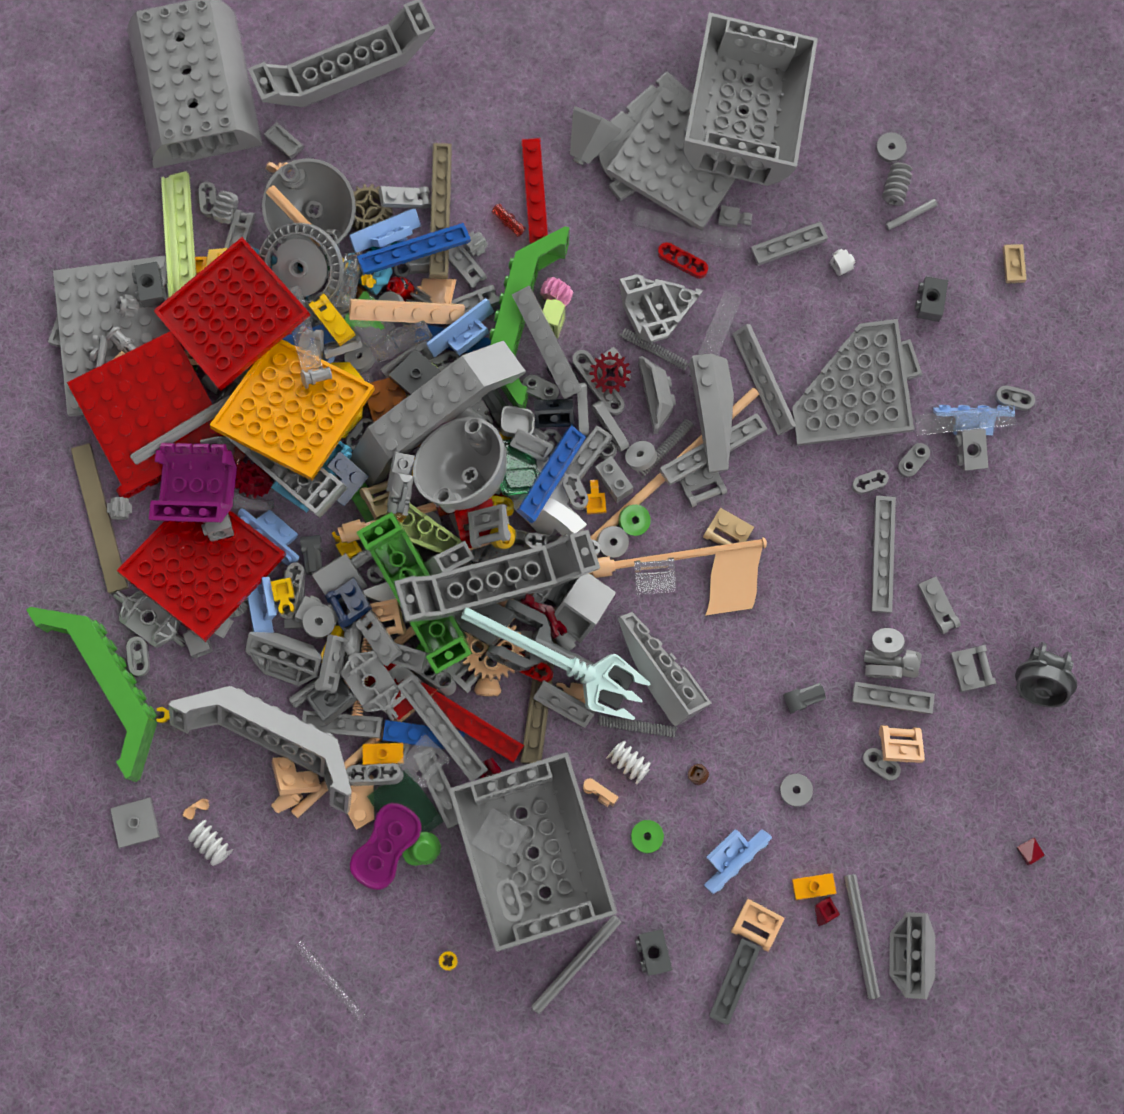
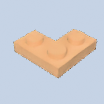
M278 757L272 759V767L279 795L320 791L321 786L318 774L312 771L296 772L294 762L288 758Z

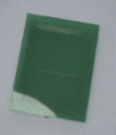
M512 439L503 440L506 447L507 469L500 486L504 496L527 494L540 474L535 458L510 446Z
M408 768L403 770V779L399 783L382 785L367 796L377 812L391 803L407 807L420 819L421 832H430L444 822Z

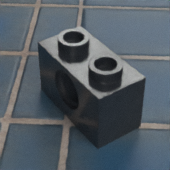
M573 399L534 400L535 428L574 426Z

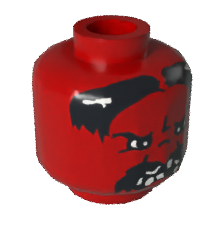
M398 275L389 280L386 292H394L400 295L404 302H406V299L410 300L412 298L410 294L414 293V285L410 280Z

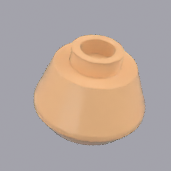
M486 676L484 680L482 678L478 679L474 691L476 695L498 696L501 693V688L497 679L493 677L492 682H490L489 676Z

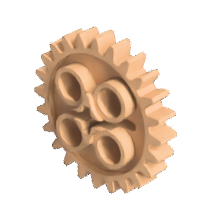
M515 625L511 628L508 626L507 628L516 631L517 626ZM464 632L472 654L466 657L467 659L463 664H470L468 671L475 670V677L482 674V680H484L486 676H489L490 682H492L494 676L500 681L502 674L508 678V671L515 673V670L499 662L494 667L487 666L486 661L490 659L487 655L482 661H479V658L486 654L488 645ZM503 640L497 645H509L511 646L512 651L517 654L525 651L524 649L506 640ZM476 644H481L484 647L479 653L473 651V646Z

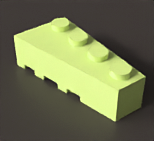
M411 503L409 504L407 516L394 514L415 545L440 554L461 543L458 537L418 510Z

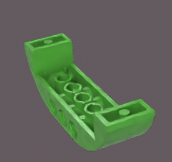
M393 512L357 531L365 549L372 554L399 604L394 581L413 576H431L416 547ZM454 615L435 620L410 622L426 653H429L426 658L435 674L472 654Z

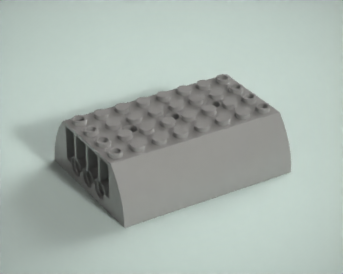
M189 0L136 11L128 23L127 32L153 167L159 168L262 146L242 42L234 11L220 0ZM187 68L191 69V73H190V74H188V75H183V74H182V72H183L184 69H187ZM190 103H198L196 108H189Z
M709 12L684 141V154L694 169L766 186L786 179L795 171L798 163L818 38ZM748 77L752 79L753 82L748 83L744 80V78ZM738 109H745L747 114H741Z
M568 752L449 789L496 952L618 914ZM519 808L527 810L528 814L525 819H518L516 817V811ZM529 848H538L539 856L536 859L528 857L527 852ZM504 879L514 881L518 887L524 907V914L518 921H509L503 915L497 895V885ZM505 886L503 889L504 893L510 894L511 887ZM542 887H549L551 889V896L549 898L543 899L540 896L539 891ZM515 906L511 907L510 913L512 915L517 914L518 909Z

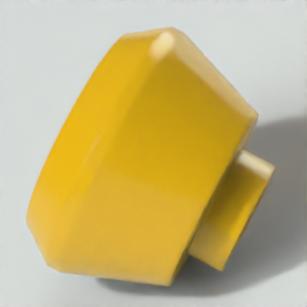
M508 524L510 539L507 541L498 540L491 542L495 548L507 549L514 544L516 532L511 525ZM498 527L493 528L490 534L499 532Z

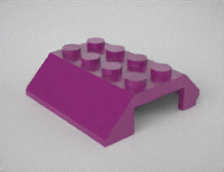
M161 443L160 450H156L155 462L163 465L159 501L151 500L149 520L221 523L233 507L237 467L232 451L227 450L226 444H212L211 446L210 444H194L193 446L192 444L177 443L175 446V443Z

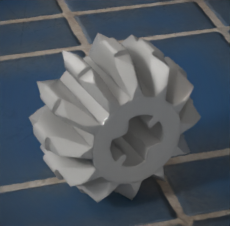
M220 191L218 193L212 212L214 220L223 224L232 222L235 211L238 208L239 201L237 195L228 191Z

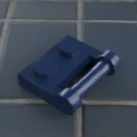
M354 577L335 591H330L325 595L327 602L331 603L338 617V623L342 628L349 626L373 609ZM340 598H343L350 611L348 615H345L338 602Z

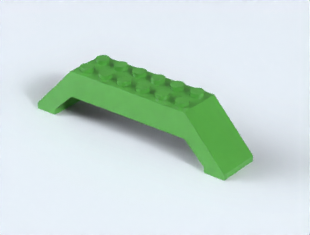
M564 226L516 251L514 258L510 259L508 267L510 272L509 276L506 275L504 280L505 292L500 295V311L497 310L495 313L494 322L496 324L495 329L492 328L490 332V345L504 341L516 357L525 320L512 294L527 286H530L533 291L538 272L560 258L565 259L570 242L569 227ZM519 378L513 383L500 387L513 407L526 409L528 388L521 384Z
M29 607L26 610L38 628L47 633L53 630L70 634L127 730L121 757L116 763L126 779L134 782L139 781L158 723L155 719L157 714L153 707H149L145 702L147 700L145 693L135 686L137 680L132 673L125 669L127 663L122 656L119 657L115 652L118 649L115 643L106 637L108 633L102 623L99 624L97 620H92L87 616Z

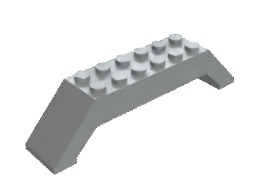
M413 0L404 4L401 11L384 26L286 66L262 62L248 68V71L262 102L306 107L405 66L435 32V27L422 1Z
M504 341L462 355L366 429L350 459L369 476L366 482L370 487L379 484L387 478L390 472L394 452L408 454L424 442L434 430L453 420L488 392L508 383H513L526 373L525 369Z
M589 530L570 534L544 546L432 576H413L394 581L405 622L435 620L463 613L466 607L474 610L525 596L526 594L550 589L598 570L600 565Z
M232 686L170 702L169 716L171 726L188 734L193 729L219 724L324 777L330 794L329 805L346 814L350 811L352 791L338 740L332 734L324 733L314 725L306 724L296 716L288 715L278 707L270 706L264 703L262 699L252 697L246 694L244 690L236 689Z

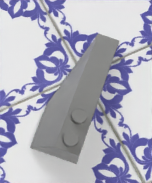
M714 354L694 355L691 358L689 367L708 472L728 471L734 399L728 361L726 358Z
M633 612L618 618L624 639L640 675L650 682V685L647 686L674 727L686 722L712 704L691 673L685 667L680 668L674 661L676 657L672 653L668 654L661 647L663 644L658 638L656 639L649 635L650 630Z

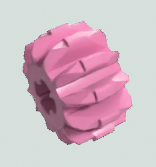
M551 277L544 281L540 294L544 300L556 299L561 301L566 307L571 301L573 291L565 282Z

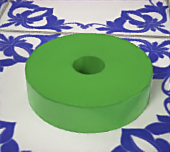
M634 504L622 509L618 522L620 528L628 535L638 536L648 530L651 518L646 508ZM634 516L637 518V522L635 524L632 522V518Z
M643 820L634 826L631 840L638 851L652 853L661 847L664 833L656 822ZM645 833L651 834L650 840L647 841L644 839L643 836Z

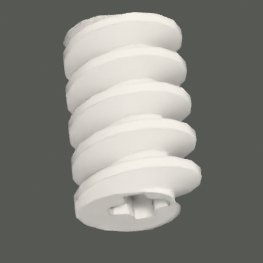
M623 741L610 752L607 758L613 756L611 763L619 762L618 769L625 767L624 774L631 772L629 777L631 780L637 777V785L650 770V762L642 764L644 757L642 756L637 759L638 752L636 751L631 754L632 747L624 748L626 741Z
M203 820L192 830L188 840L190 842L195 841L194 847H201L199 852L201 854L206 853L205 859H212L210 864L214 866L224 861L232 853L233 849L226 851L229 844L221 845L223 838L215 839L218 832L215 831L210 834L212 826L210 825L205 828L204 825L207 820Z

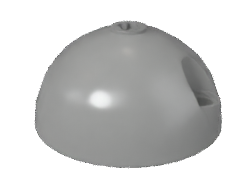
M299 159L282 166L270 178L262 199V213L269 232L272 233L281 226L294 223L266 194L268 188L274 185L312 225L321 228L329 236H333L336 245L339 247L340 242L351 230L356 213L354 193L347 178L330 163L318 159ZM294 169L295 176L291 179H288V171ZM314 207L319 209L317 210L319 212L317 215L312 213ZM290 234L283 238L285 241L295 238L311 241L308 236L302 234Z
M466 417L449 421L434 430L420 446L413 464L415 485L426 499L440 506L446 513L478 506L495 494L504 479L507 469L506 447L497 429L485 420Z

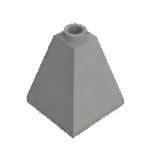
M574 106L570 155L574 157L573 161L581 165L584 162L589 164L620 134L622 129L599 115Z

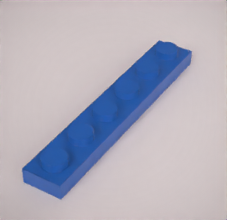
M464 223L359 255L357 256V262L363 275L372 274L470 243L471 238Z
M572 425L567 428L516 511L531 524L536 521L586 438Z

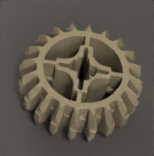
M372 183L370 187L363 184V188L360 189V187L356 186L357 191H353L356 211L363 216V219H360L355 215L352 227L356 231L384 221L393 215V207H381L373 202V198L380 201L378 191L380 186L374 189Z

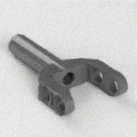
M507 600L505 608L516 615L514 618L537 629L534 631L531 640L569 659L576 657L580 661L579 664L584 661L586 667L595 664L553 643L550 626L544 614L518 601ZM490 645L486 652L489 658L517 672L546 661L526 651L523 657L502 646Z

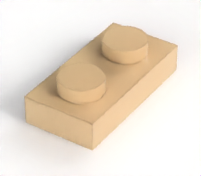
M1023 244L1004 245L1005 282L1025 283L1026 269Z

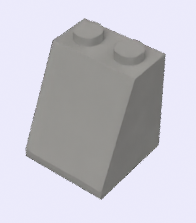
M588 573L576 579L555 610L554 615L557 621L560 620L567 628V632L581 643L597 624L616 592Z

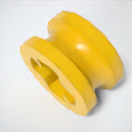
M446 951L440 955L439 964L442 969L452 970L456 967L458 958L455 953ZM445 955H448V957L451 955L454 958L451 967H448V964L446 966L443 964Z

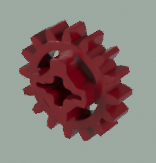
M608 352L607 357L602 353L600 354V360L594 359L597 364L590 366L594 369L593 372H589V375L594 376L591 383L597 382L595 388L597 389L601 386L602 393L606 389H609L610 394H612L613 389L620 392L619 386L625 388L624 381H630L626 377L627 374L631 373V371L626 370V367L630 364H624L625 357L619 359V353L612 356L611 352ZM606 360L616 361L613 365L604 363ZM617 366L614 369L615 371L613 372L615 376H610L604 380V378L606 377L605 375L607 374L605 370L607 368L610 370ZM598 367L602 370V377L600 379L597 376ZM620 367L623 369L622 379L618 376V369ZM607 381H614L616 383V385L614 386H607L604 384Z
M247 460L246 464L243 461H240L239 465L236 464L235 489H240L239 494L244 492L246 497L252 495L256 499L257 495L262 498L264 494L269 493L273 485V478L256 463L251 464L250 460Z

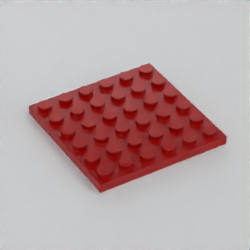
M243 237L154 310L157 316L220 390H223L311 316L309 311Z
M171 331L67 382L122 486L151 469L162 465L155 462L156 453L141 463L135 464L130 456L132 453L213 405L180 342ZM211 419L173 443H175V446L177 443L192 444L194 446V444H201L200 440L217 436L223 437L224 435L210 428V423L213 421Z
M229 511L228 515L231 520L234 536L210 541L209 536L204 535L201 524L205 522L164 521L117 569L118 574L204 642L216 632L261 583L262 578L267 577L286 556L282 549L232 511Z

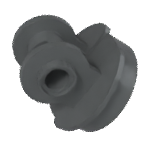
M1041 642L1038 648H1033L1028 661L1022 663L1016 669V688L1018 693L1030 703L1042 707H1060L1069 701L1070 696L1077 689V679L1071 672L1074 664L1071 661L1072 653L1066 651L1063 657L1046 651L1047 643Z

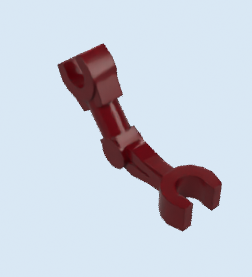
M528 594L525 595V600H520V603L539 611L548 618L553 639L559 636L558 631L561 636L567 633V628L560 620L557 621L552 606L538 603L533 596Z

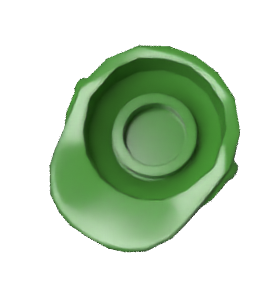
M421 832L418 840L406 849L402 855L410 865L432 864L440 854L441 844L433 833Z

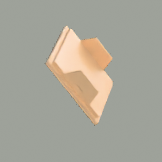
M422 278L421 286L417 287L432 298L430 299L433 303L451 304L456 279Z

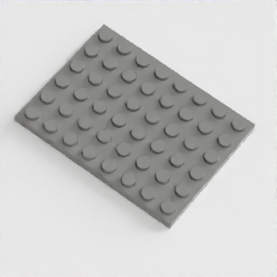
M166 256L53 271L66 405L69 417L84 415L67 382L95 369L96 361H89L91 353L89 347H94L93 335H99L101 338V336H106L111 329L119 326L121 328L120 331L127 338H131L133 345L137 348L170 331L154 312L160 305L144 308L141 302H138V313L129 319L120 318V314H117L114 309L115 301L119 296H124V294L133 295V299H136L135 290H138L137 284H134L132 273L135 272L134 265L158 262L161 268L166 300L168 299ZM147 283L145 287H150L152 283ZM111 340L108 341L104 364L120 353L117 350L118 347Z

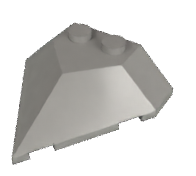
M638 274L619 280L623 308L638 338L649 343L668 338L703 292V290L699 289L695 291L686 289L683 285L655 279V281L645 279L644 276Z

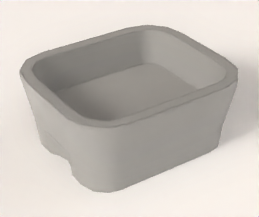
M505 406L501 413L500 434L514 437L518 428L532 434L534 431V413L529 409Z

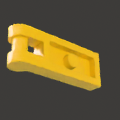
M325 294L319 296L320 299L316 302L312 301L308 304L339 346L356 336ZM325 305L326 309L321 312L319 308Z

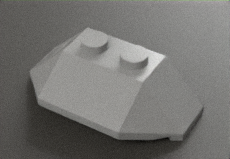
M640 356L638 364L654 434H658L671 415L673 406L676 405L675 396L670 394L669 389L672 387L671 378L666 376L664 369L647 358Z
M250 632L248 634L245 652L251 656L254 663L264 674L297 686L319 675L322 657L313 645L279 633Z
M906 912L890 932L889 975L903 992L902 994L905 998L927 999L935 979V933L928 913Z

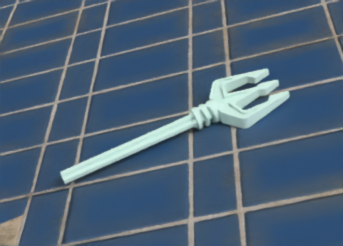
M467 607L463 611L462 619L564 669L567 672V676L571 677L574 674L575 680L580 678V682L583 683L585 706L588 710L631 720L635 719L624 708L615 711L598 703L600 690L620 694L626 700L643 702L633 691H626L609 678L608 672L615 665L631 674L633 682L647 686L650 685L649 681L620 656L610 654L594 665L586 667L584 661L579 664L578 658L569 659Z

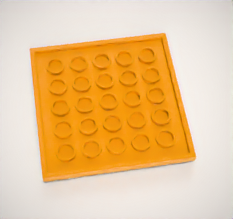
M281 340L253 364L210 423V428L313 481L374 392L375 387ZM326 367L330 368L332 379L316 382L315 385L309 384L307 389L304 387L300 374L302 369L307 373L311 369L315 371Z

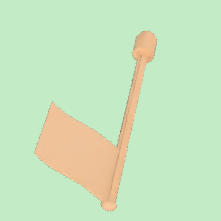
M762 537L759 540L620 561L610 560L609 556L597 558L600 569L589 574L595 578L612 576V572L616 571L615 569L715 554L710 579V600L705 615L752 609L757 594L758 565L762 548H766L767 541Z

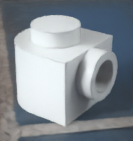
M839 249L833 253L830 264L836 274L841 276L854 269L855 259L847 250Z

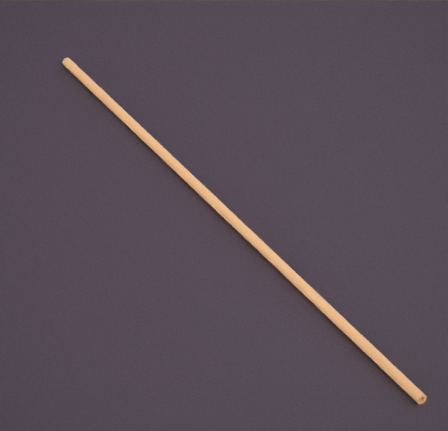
M752 388L733 405L732 419L759 395L755 388ZM702 435L678 457L703 444ZM659 473L590 536L591 539L597 541L601 530L609 526H617L619 524V514L623 508L628 505H640L665 482L662 474ZM476 644L480 650L484 648L481 644ZM415 709L412 712H410L407 716H405L402 720L394 718L393 721L403 722L415 711ZM384 726L382 727L381 739L370 738L364 744H379L383 738ZM363 746L344 762L345 769L356 765L363 759ZM325 780L320 784V791L311 792L291 810L297 818L328 791Z

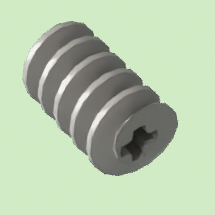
M897 162L890 166L882 198L887 203L895 206L904 205L905 201L903 199L907 196L905 192H908L909 179L912 178V173L910 172L913 168L910 165Z

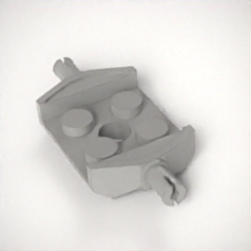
M120 591L116 592L119 596L114 594L113 597L123 605L119 621L156 648L171 640L175 641L182 648L185 646L181 642L183 641L186 644L185 639L178 634L180 622L144 593L137 591L130 597H126ZM147 613H153V620L146 623L144 616Z
M350 642L343 645L342 647L349 655V660L340 674L366 712L386 711L391 721L394 720V717L395 719L399 717L392 707V702L400 690L375 651L357 653ZM367 676L375 678L376 684L374 687H367L364 680Z

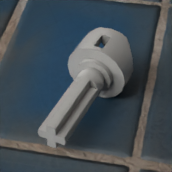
M865 650L864 662L902 667V676L916 678L919 674L922 654L917 651L907 650L906 655L903 657L895 656L888 658L882 657L874 651Z

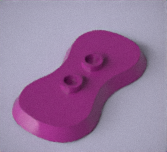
M396 803L387 804L379 810L370 838L354 852L350 860L351 874L359 883L374 890L384 889L392 883L401 855L420 836L421 822L418 816L407 807Z

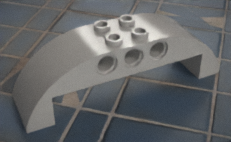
M228 438L319 518L347 490V487L340 480L323 468L319 470L313 481Z

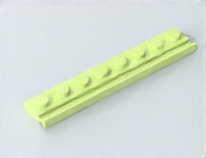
M186 171L169 175L168 178L161 177L168 298L196 276L190 178Z

